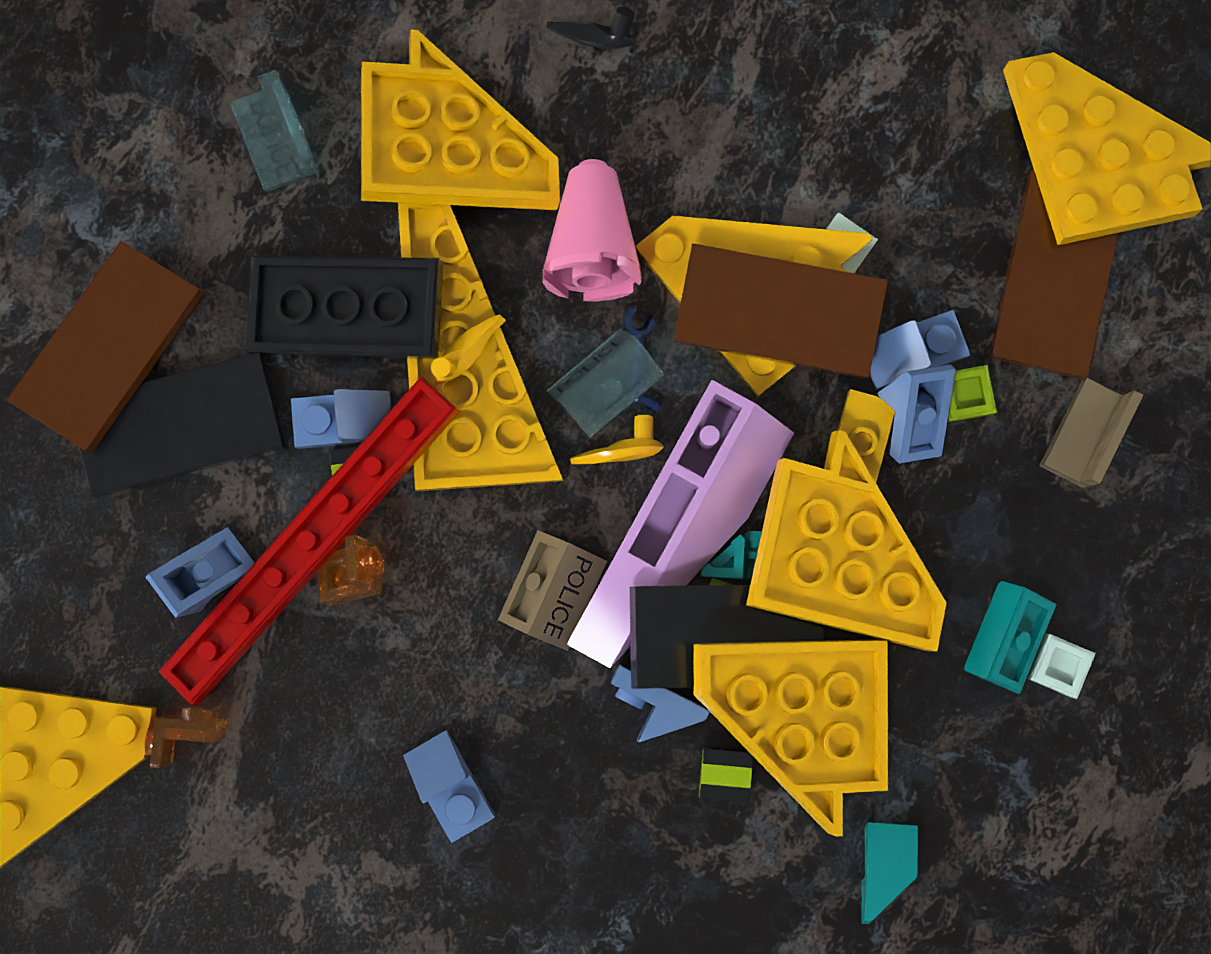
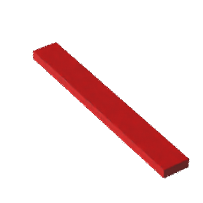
M421 376L158 672L191 705H199L461 411Z

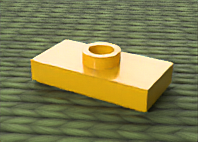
M850 389L847 393L838 430L847 433L876 483L895 411L880 397Z

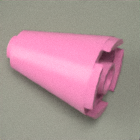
M584 160L578 166L572 168L568 174L543 267L542 281L548 291L560 297L569 299L570 290L584 292L583 301L614 300L633 293L634 283L636 282L639 286L641 283V268L617 173L601 160Z

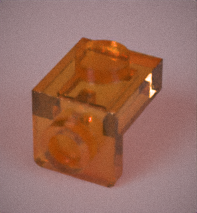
M356 534L346 537V548L337 550L318 571L320 602L332 607L382 594L381 575L384 573V561L378 546Z
M182 707L181 715L166 714L155 717L154 725L148 727L145 738L146 755H151L150 768L161 769L172 765L175 740L214 743L225 739L227 719L212 718V709Z

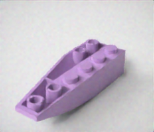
M711 380L567 645L611 668L631 646L629 587L686 586L748 519L776 468L777 460L781 459L794 432L756 403Z

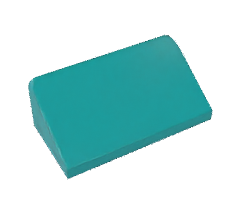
M1004 581L999 582L965 663L964 670L1020 694L1056 603L1025 587Z

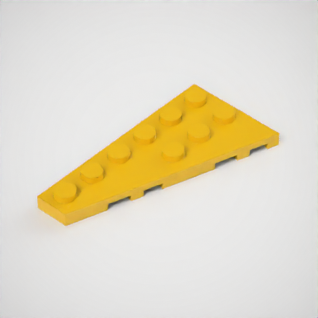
M398 203L401 258H439L444 262L439 358L442 357L447 348L459 336L475 325L494 317L495 313L451 206ZM500 327L489 338L477 360L466 371L448 382L436 385V376L431 371V364L435 359L407 358L409 389L422 376L461 411L414 463L416 491L563 481Z

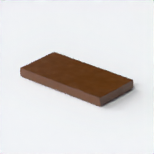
M1034 169L1028 173L988 358L1083 380L1088 378L1118 233L1057 245Z
M120 241L6 401L84 451L92 454L203 297V292L180 276Z
M692 243L673 342L868 379L888 280Z

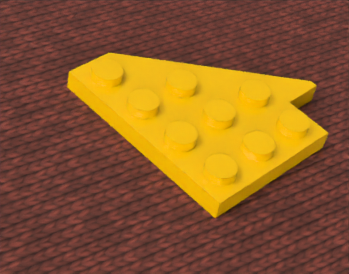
M410 30L409 64L362 62L361 201L543 210L558 209L560 203L558 157L420 31Z
M1054 52L1008 61L1003 72L1057 245L1195 217L1202 210L1190 171L1211 167V142Z
M671 216L637 244L635 248L678 302L681 303L692 243L846 272L842 265L872 242L873 238L869 233ZM720 351L757 397L796 367V365Z
M841 430L831 432L824 469L786 458L777 460L746 605L925 651H937L947 603L847 433Z
M887 640L694 644V696L827 833L836 837L843 836V793L888 791Z
M0 686V869L150 756L157 707Z

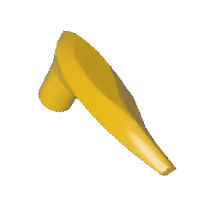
M500 314L464 332L447 348L442 357L436 358L432 362L431 371L436 376V385L448 382L459 376L477 360L489 338L506 321Z
M637 415L634 417L633 439L620 440L608 447L581 453L570 458L571 464H597L636 460L653 456L664 447L660 441L653 440L654 417L650 415Z

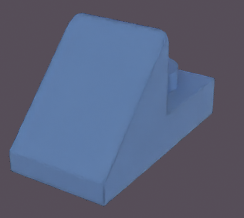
M954 310L917 323L915 320L909 321L877 336L870 376L876 390L886 387L906 371L944 366L970 356Z
M952 365L906 371L878 392V396L895 411L889 455L899 464L942 456L955 376V368Z
M335 389L334 395L292 398L291 407L295 448L304 449L362 443L392 410L391 392Z
M227 527L148 573L146 579L175 618L203 610L212 597L238 582L253 566L254 561Z
M621 664L618 665L611 679V684L619 688L615 695L617 698L639 709L643 708L645 702L653 705L638 735L637 742L705 721L710 712L706 707L668 688H631V669Z
M448 730L443 731L403 755L420 800L423 804L428 801L451 843L495 818L496 814Z

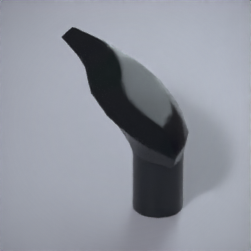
M626 7L617 8L611 27L597 23L578 24L570 22H547L546 28L590 47L620 49L636 44L635 37L629 34L635 13Z

